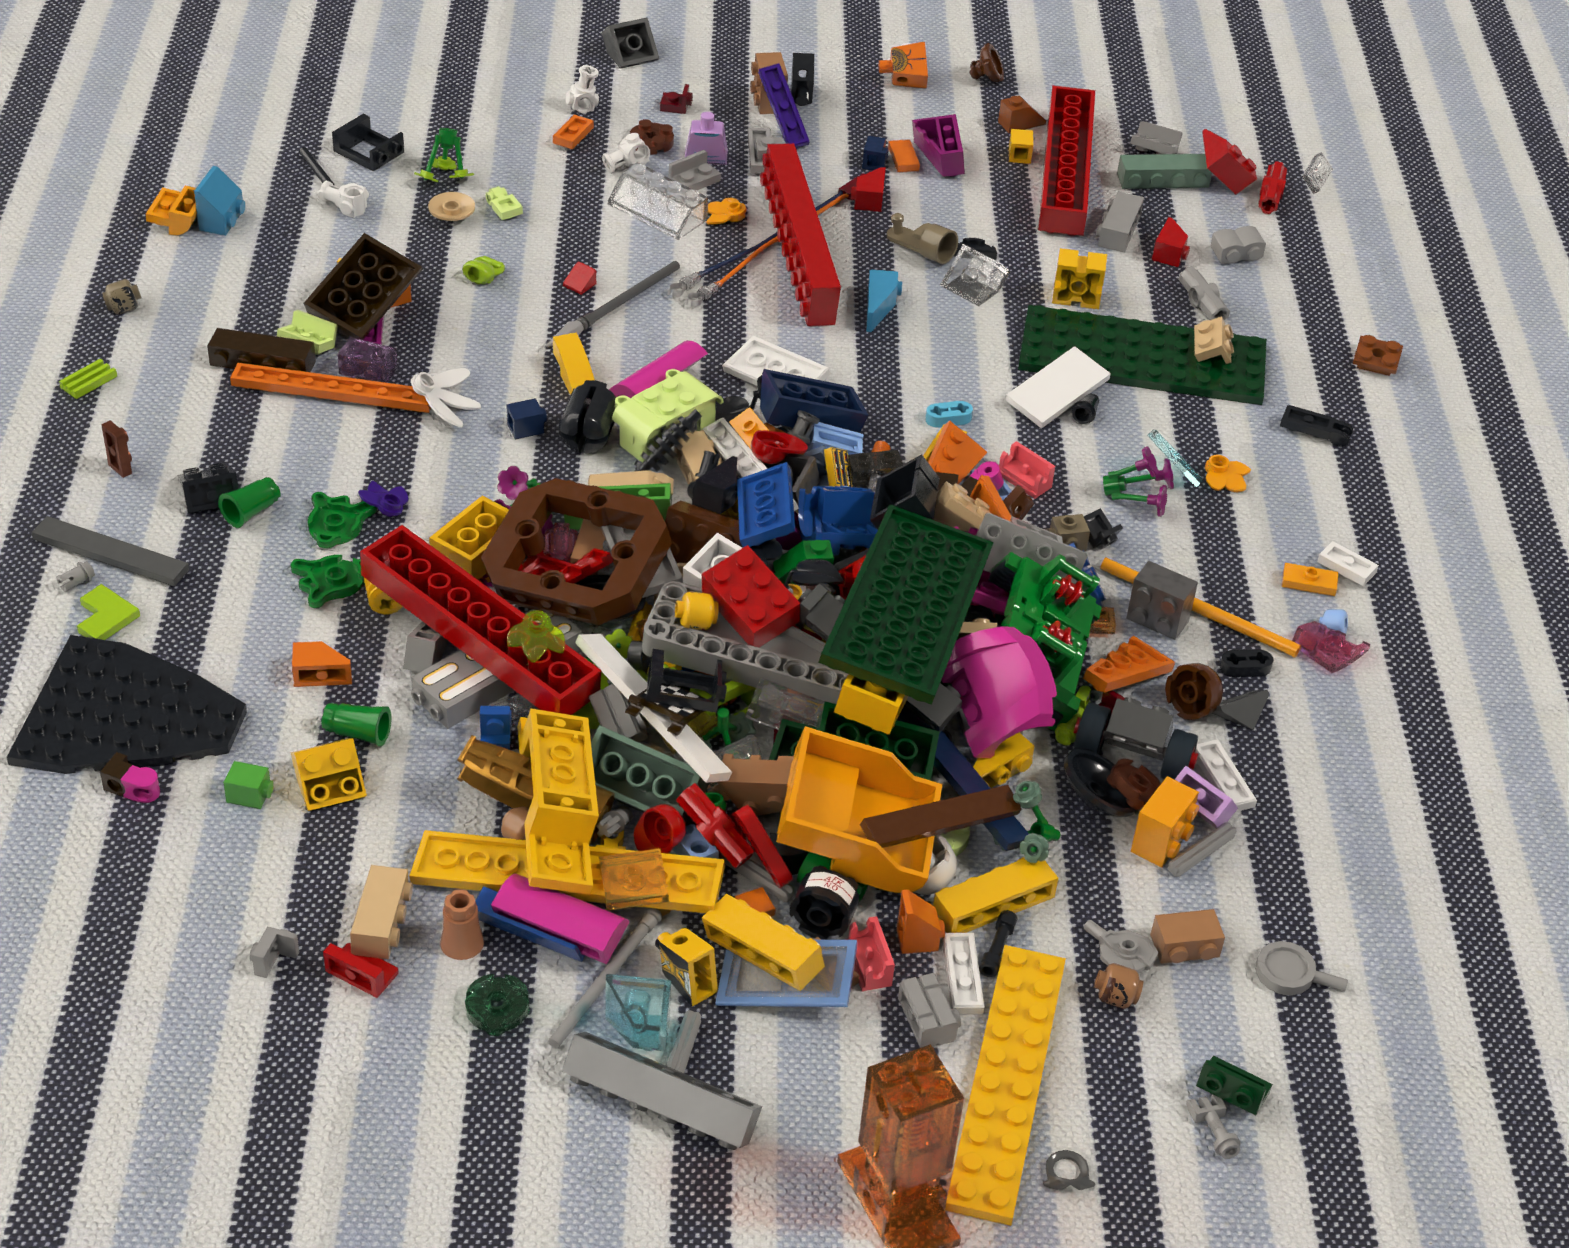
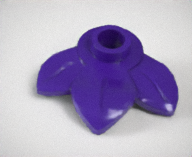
M371 481L367 490L358 491L360 498L364 502L377 507L383 515L388 517L400 515L403 505L408 502L407 492L402 486L387 491L375 481Z

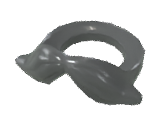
M1062 1150L1051 1154L1047 1159L1046 1174L1048 1180L1043 1183L1044 1186L1055 1190H1062L1071 1185L1078 1190H1084L1096 1185L1094 1181L1089 1179L1087 1161L1080 1154L1074 1151ZM1062 1159L1072 1160L1079 1166L1080 1174L1076 1179L1071 1180L1058 1177L1053 1169L1054 1164Z

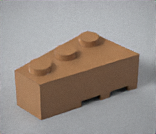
M724 754L722 762L732 771V774L728 781L717 783L738 809L748 804L756 816L781 812L784 806L788 787L787 783L794 756H778L777 760H761L760 755H751L750 759H734L733 754Z

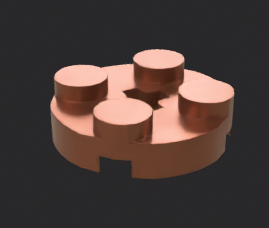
M643 119L639 121V125L633 127L630 131V134H639L640 139L649 147L650 155L657 154V150L664 149V152H667L673 147V128L669 124L652 123L648 119Z
M1120 759L1111 769L1107 781L1127 798L1126 801L1130 807L1135 810H1141L1161 785V782L1143 765L1138 769L1131 765L1133 760Z

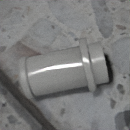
M87 561L84 563L78 562L77 567L62 575H58L56 579L58 584L67 579L70 580L60 586L64 592H67L84 581L90 582L92 577L95 576V572Z

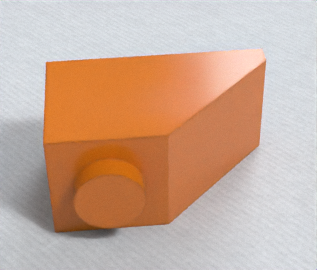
M322 641L293 642L292 672L294 687L352 685L351 662L348 658Z
M909 890L901 891L897 935L901 953L938 951L940 938L945 937L943 919H938L936 907Z

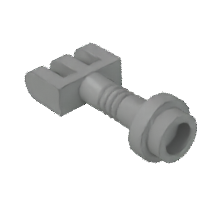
M1211 1095L1210 1103L1206 1096L1200 1097L1198 1101L1199 1106L1195 1099L1187 1100V1109L1195 1123L1207 1121L1217 1139L1213 1145L1216 1153L1224 1159H1231L1237 1156L1240 1152V1140L1236 1134L1227 1132L1220 1119L1225 1117L1227 1109L1222 1098Z

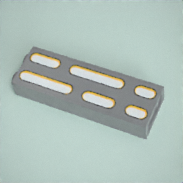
M533 609L525 613V615L577 653L582 652L575 643L578 635H582V631L568 618ZM461 650L411 677V696L417 705H422L435 721H439L447 729L480 711V706H489L514 691Z

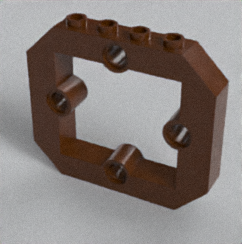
M554 478L518 494L482 554L481 559L496 594L510 604L600 625L636 610L672 542L667 525L653 499L630 495L621 491L603 489L594 485L580 484L572 480ZM551 512L591 520L593 525L598 527L613 525L635 530L631 540L620 541L612 547L611 555L615 569L603 590L568 583L562 572L558 570L546 571L541 576L518 571L526 556L537 555L544 549L545 540L541 530Z

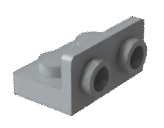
M705 150L669 164L668 183L683 195L721 181V173L707 163V152Z

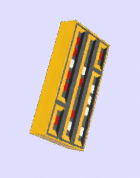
M833 447L824 449L829 486L852 487L847 450Z

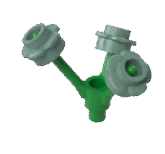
M1024 781L1016 787L1013 800L1019 803L1022 808H1032L1037 822L1033 823L1030 830L1027 831L1029 834L1025 836V840L1020 843L1019 848L1021 854H1024L1026 861L1037 863V861H1044L1048 857V842L1058 841L1061 833L1054 826L1048 824V821L1038 807L1042 800L1039 784L1037 782ZM993 837L995 845H1000Z

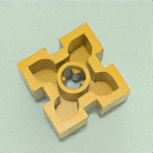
M1060 248L1052 303L1071 306V301L1081 302L1080 307L1099 309L1106 272L1107 254L1088 252L1087 257L1078 256V250Z

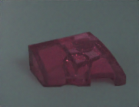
M1316 621L1298 626L1292 640L1301 645L1300 651L1331 673L1349 666L1363 656L1370 648V644L1365 641L1359 645L1345 640V633L1332 630Z

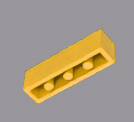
M1022 857L1009 865L996 867L988 873L968 878L965 882L941 889L934 895L933 906L936 907L938 919H943L946 933H967L997 921L998 916L1004 910L1017 913L1055 898L1058 877L1045 860L1030 863Z
M725 894L716 903L715 910H709L702 917L708 939L799 991L825 967L822 948L814 939L803 937L796 933L789 925H782L773 920L767 913H760L751 908L742 899L737 900Z

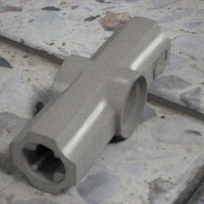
M1194 266L1186 267L1180 273L1178 280L1188 291L1191 305L1194 308L1200 307L1209 320L1221 316L1223 320L1229 318L1230 310L1220 299L1217 285L1215 283L1208 284Z

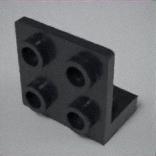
M215 463L209 465L210 469L199 471L198 467L184 469L183 474L177 475L178 481L183 488L188 513L219 508L218 500L221 494L239 489L236 472L231 466H226L225 463Z

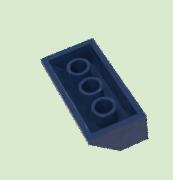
M764 369L762 372L760 410L767 423L773 426L782 425L793 429L799 417L797 413L799 410H802L817 417L820 423L857 433L861 432L869 415L853 387Z

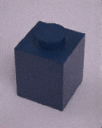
M536 398L506 404L507 425L515 440L544 433V423L547 422V414L545 408L540 407Z

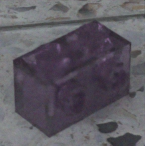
M350 337L337 354L339 374L351 378L388 383L398 369L396 348Z

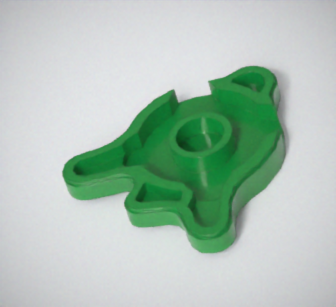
M315 492L311 496L314 509L307 520L308 531L321 548H331L335 545L347 543L359 535L363 522L366 518L377 512V507L369 505L364 501L350 504V498L346 495L331 498L323 492Z
M330 555L318 560L294 559L290 565L292 573L304 577L299 580V589L309 594L308 604L311 608H320L330 600L351 596L364 583V577L361 575V559L353 558V562L343 560L342 555Z

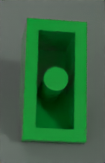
M830 540L801 541L782 555L780 559L773 562L774 575L785 584L790 571L797 570V564L801 561L823 559L833 564L834 557Z

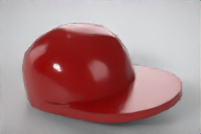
M766 430L756 431L750 445L753 455L758 460L767 464H777L783 461L788 453L803 454L808 449L807 444L798 437L783 432Z
M660 804L647 809L634 829V842L637 850L670 854L672 849L685 837L686 827L684 819L679 811L668 804Z

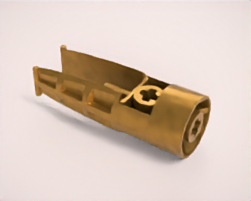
M471 735L457 759L465 765L457 780L460 782L464 780L472 787L512 808L521 806L530 808L534 796L531 758L488 742L476 740V737ZM596 785L599 813L598 823L607 812L611 811L615 794ZM596 825L589 844H593L598 838L597 832L599 829Z

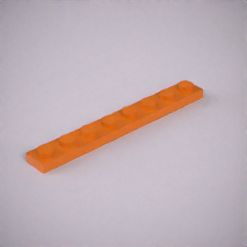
M237 363L230 377L231 386L246 389H258L430 413L431 410L425 396L417 394L412 386L245 363Z

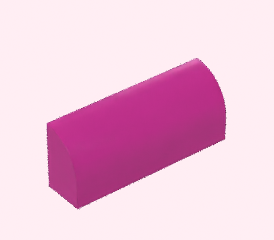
M686 340L620 381L609 390L616 397L624 395L631 399L632 396L665 380L668 370L686 371L708 353L698 343Z
M516 873L506 879L491 904L493 912L574 944L579 948L581 954L604 964L608 963L629 924V920L558 890L529 886L528 878Z

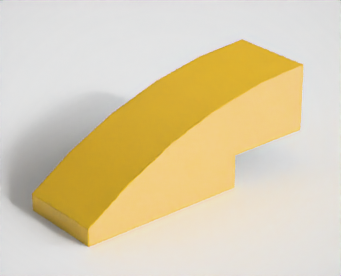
M577 332L554 336L553 354L560 366V375L571 395L574 388L583 385L586 380L595 379Z

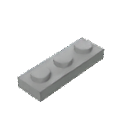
M748 128L750 173L761 174V172H764L763 158H758L755 149V138L771 137L770 128Z

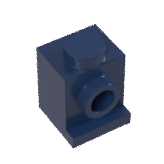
M868 136L863 152L862 169L873 171L880 167H885V161H887L889 148L885 147L886 138Z

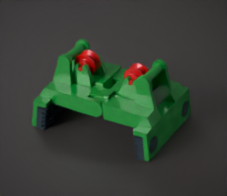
M1010 552L992 568L988 581L1010 593L1004 612L1006 618L1002 621L1001 626L1015 627L1024 635L1032 637L1049 663L1056 685L1057 696L1052 698V718L1055 719V723L1053 726H1048V728L1055 731L1060 723H1067L1079 710L1081 699L1075 696V691L1087 647V641L1085 640L1089 638L1091 624L1100 618L1102 609L1100 605L1096 604L1097 599L1089 594L1096 589L1100 578L1096 575H1088L1067 562L1066 557L1061 554L1042 566L1028 557L1021 558ZM1059 570L1067 574L1065 577L1059 575L1053 577ZM1072 578L1077 580L1075 584L1071 582Z

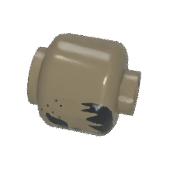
M127 279L108 284L105 288L106 292L102 293L108 310H113L117 315L135 310L138 307L137 300L142 298L137 284L132 285Z

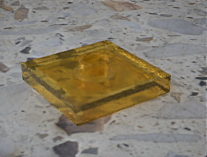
M660 848L599 857L607 911L669 902Z

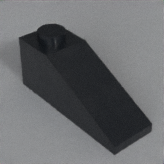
M730 457L695 480L693 505L718 514L733 507L737 499V493L735 492L737 457Z

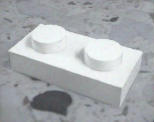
M1333 541L1319 554L1317 561L1330 570L1336 571L1362 586L1377 573L1379 566Z

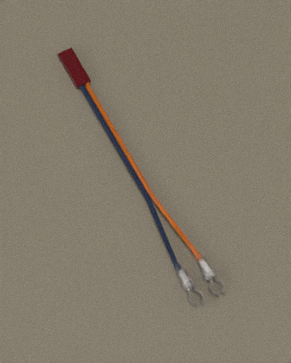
M857 177L840 187L838 194L815 208L817 215H820L845 198L850 200L852 186L856 187ZM777 232L759 244L704 271L684 276L680 279L679 283H672L670 285V289H667V295L671 294L672 289L681 288L682 290L673 291V297L682 296L684 290L689 291L694 288L695 284L699 283L706 274L752 253L720 281L718 280L717 282L700 287L697 293H690L687 299H685V305H688L690 299L699 298L700 300L691 301V307L701 305L702 301L712 298L713 294L718 292L719 288L759 253L778 241Z

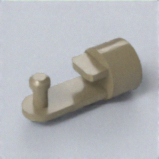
M895 213L891 216L893 227L887 231V239L889 241L916 251L923 257L940 264H946L953 258L958 247V235L955 231L930 223H925L913 231L902 226L904 221L902 214Z

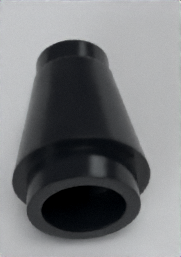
M1090 393L1073 405L1072 416L1076 422L1086 424L1094 420L1099 404L1097 395Z

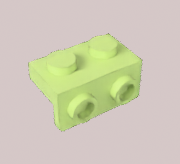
M296 310L293 312L292 324L279 328L277 330V337L314 342L315 355H320L322 352L335 348L338 325Z

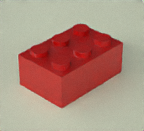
M748 545L701 574L702 593H708L713 596L714 601L718 602L721 615L748 645L760 648L800 622V602Z

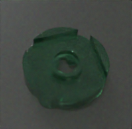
M494 974L484 975L476 979L467 989L465 1000L466 1016L475 1027L486 1031L490 1036H500L505 1031L519 1026L529 1015L528 989L521 980L512 975L505 974V978H494ZM492 1000H495L497 1002L501 1000L504 1001L503 1005L501 1006L491 1005Z

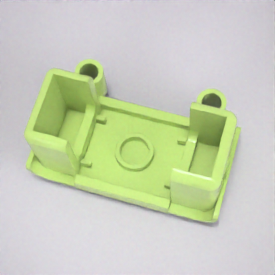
M670 369L666 372L665 380L632 396L631 399L624 395L615 398V411L612 420L620 426L619 444L643 463L644 459L640 455L643 451L648 456L651 454L647 448L649 443L655 448L659 446L653 438L657 435L662 439V428L667 430L671 428L669 425L672 422L675 424L680 423L677 418L680 416L685 418L696 409L702 415L697 421V431H701L702 428L715 422L716 401L722 404L724 403L723 398L687 371L680 372L676 369Z

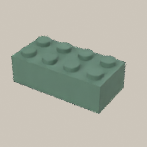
M599 725L591 741L595 785L615 794L614 800L643 813L656 805H671L679 811L684 819L685 826L689 825L692 818L679 806L676 799L686 788L694 783L705 793L709 783H706L690 765Z

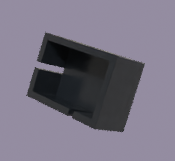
M922 454L877 479L870 521L877 530L889 505L934 520L940 478Z

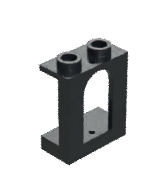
M364 113L332 132L333 151L371 171H375L404 153L403 133L400 132L392 138H388L372 130L370 116ZM362 141L376 146L369 151L370 158L351 148Z
M652 649L647 675L646 701L717 713L719 702L724 703L727 685H725L727 672L722 671V660H717L715 674L711 676L664 668V650ZM664 683L703 690L709 693L711 698L699 699L660 692L661 685Z

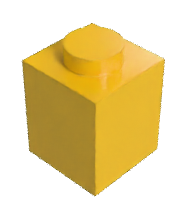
M1011 129L1009 162L1031 164L1033 130Z

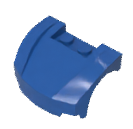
M813 486L811 493H805L806 489L800 488L798 522L802 541L830 540L833 555H839L840 547L845 549H855L856 547L870 548L878 531L870 521L875 494L872 489L844 486Z

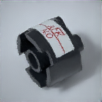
M821 865L815 866L811 872L803 877L790 904V917L794 916L800 923L799 930L810 937H819L821 940H827L829 936L839 935L841 937L847 931L859 904V894L857 891L859 885L851 877H845Z

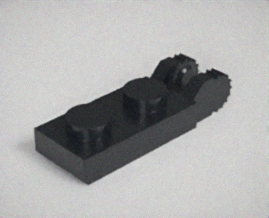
M1287 405L1280 423V427L1312 435L1316 438L1330 440L1333 445L1342 447L1348 445L1350 441L1349 436L1353 433L1352 426L1344 421L1292 405Z

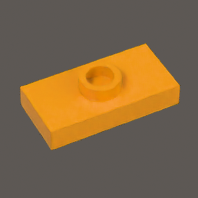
M750 407L729 422L750 449L751 441L756 431H769Z
M1285 563L1282 587L1330 596L1336 595L1338 572Z

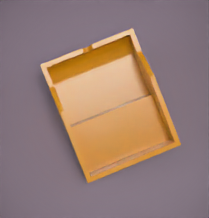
M805 726L795 748L794 758L791 763L788 787L779 821L776 842L832 858L831 871L838 872L845 877H851L856 882L894 893H901L902 890L913 892L922 888L929 876L935 835L882 848L877 842L867 839L860 823L864 818L940 801L942 784L914 776L892 752Z

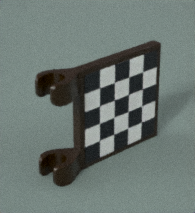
M664 683L661 685L660 692L706 699L676 685ZM647 689L637 696L631 694L628 699L631 703L625 710V713L634 717L639 715L644 706L664 714L672 720L667 731L677 736L682 732L686 724L704 712L703 710L646 701Z

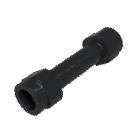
M1004 910L998 916L995 926L997 931L989 952H985L981 959L979 971L986 977H995L999 971L1002 961L1000 957L1008 935L1013 934L1018 920L1017 915L1012 911Z

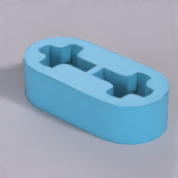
M965 401L931 404L926 409L925 420L932 427H942L949 421L953 422L956 426L965 425L972 420L973 407Z

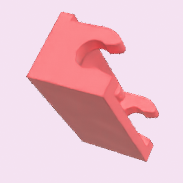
M1017 441L1011 445L1009 456L1008 453L1003 451L999 467L1005 480L1014 486H1021L1025 493L1034 499L1052 488L1055 471L1053 464Z
M877 916L869 917L866 922L867 927L861 931H858L856 922H853L849 927L848 939L845 940H857L858 942L854 971L860 975L859 985L861 991L892 986L895 964Z

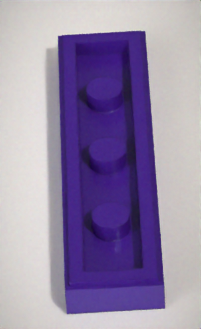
M780 63L760 68L758 74L785 143H794L796 148L809 145L810 140Z

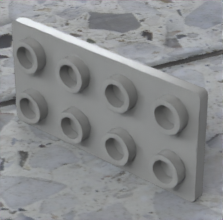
M987 512L976 534L978 537L994 542L984 570L990 573L992 568L1010 552L1021 558L1028 557L1042 566L1061 554L1066 557L1067 562L1082 570L1088 557L1086 552L1064 544L1062 536L1013 516L1008 521ZM1059 570L1053 577L1056 575L1065 577L1067 574ZM1072 578V580H1071V582L1074 583V584H1075L1076 581H1077V580H1075V579H1073V578Z

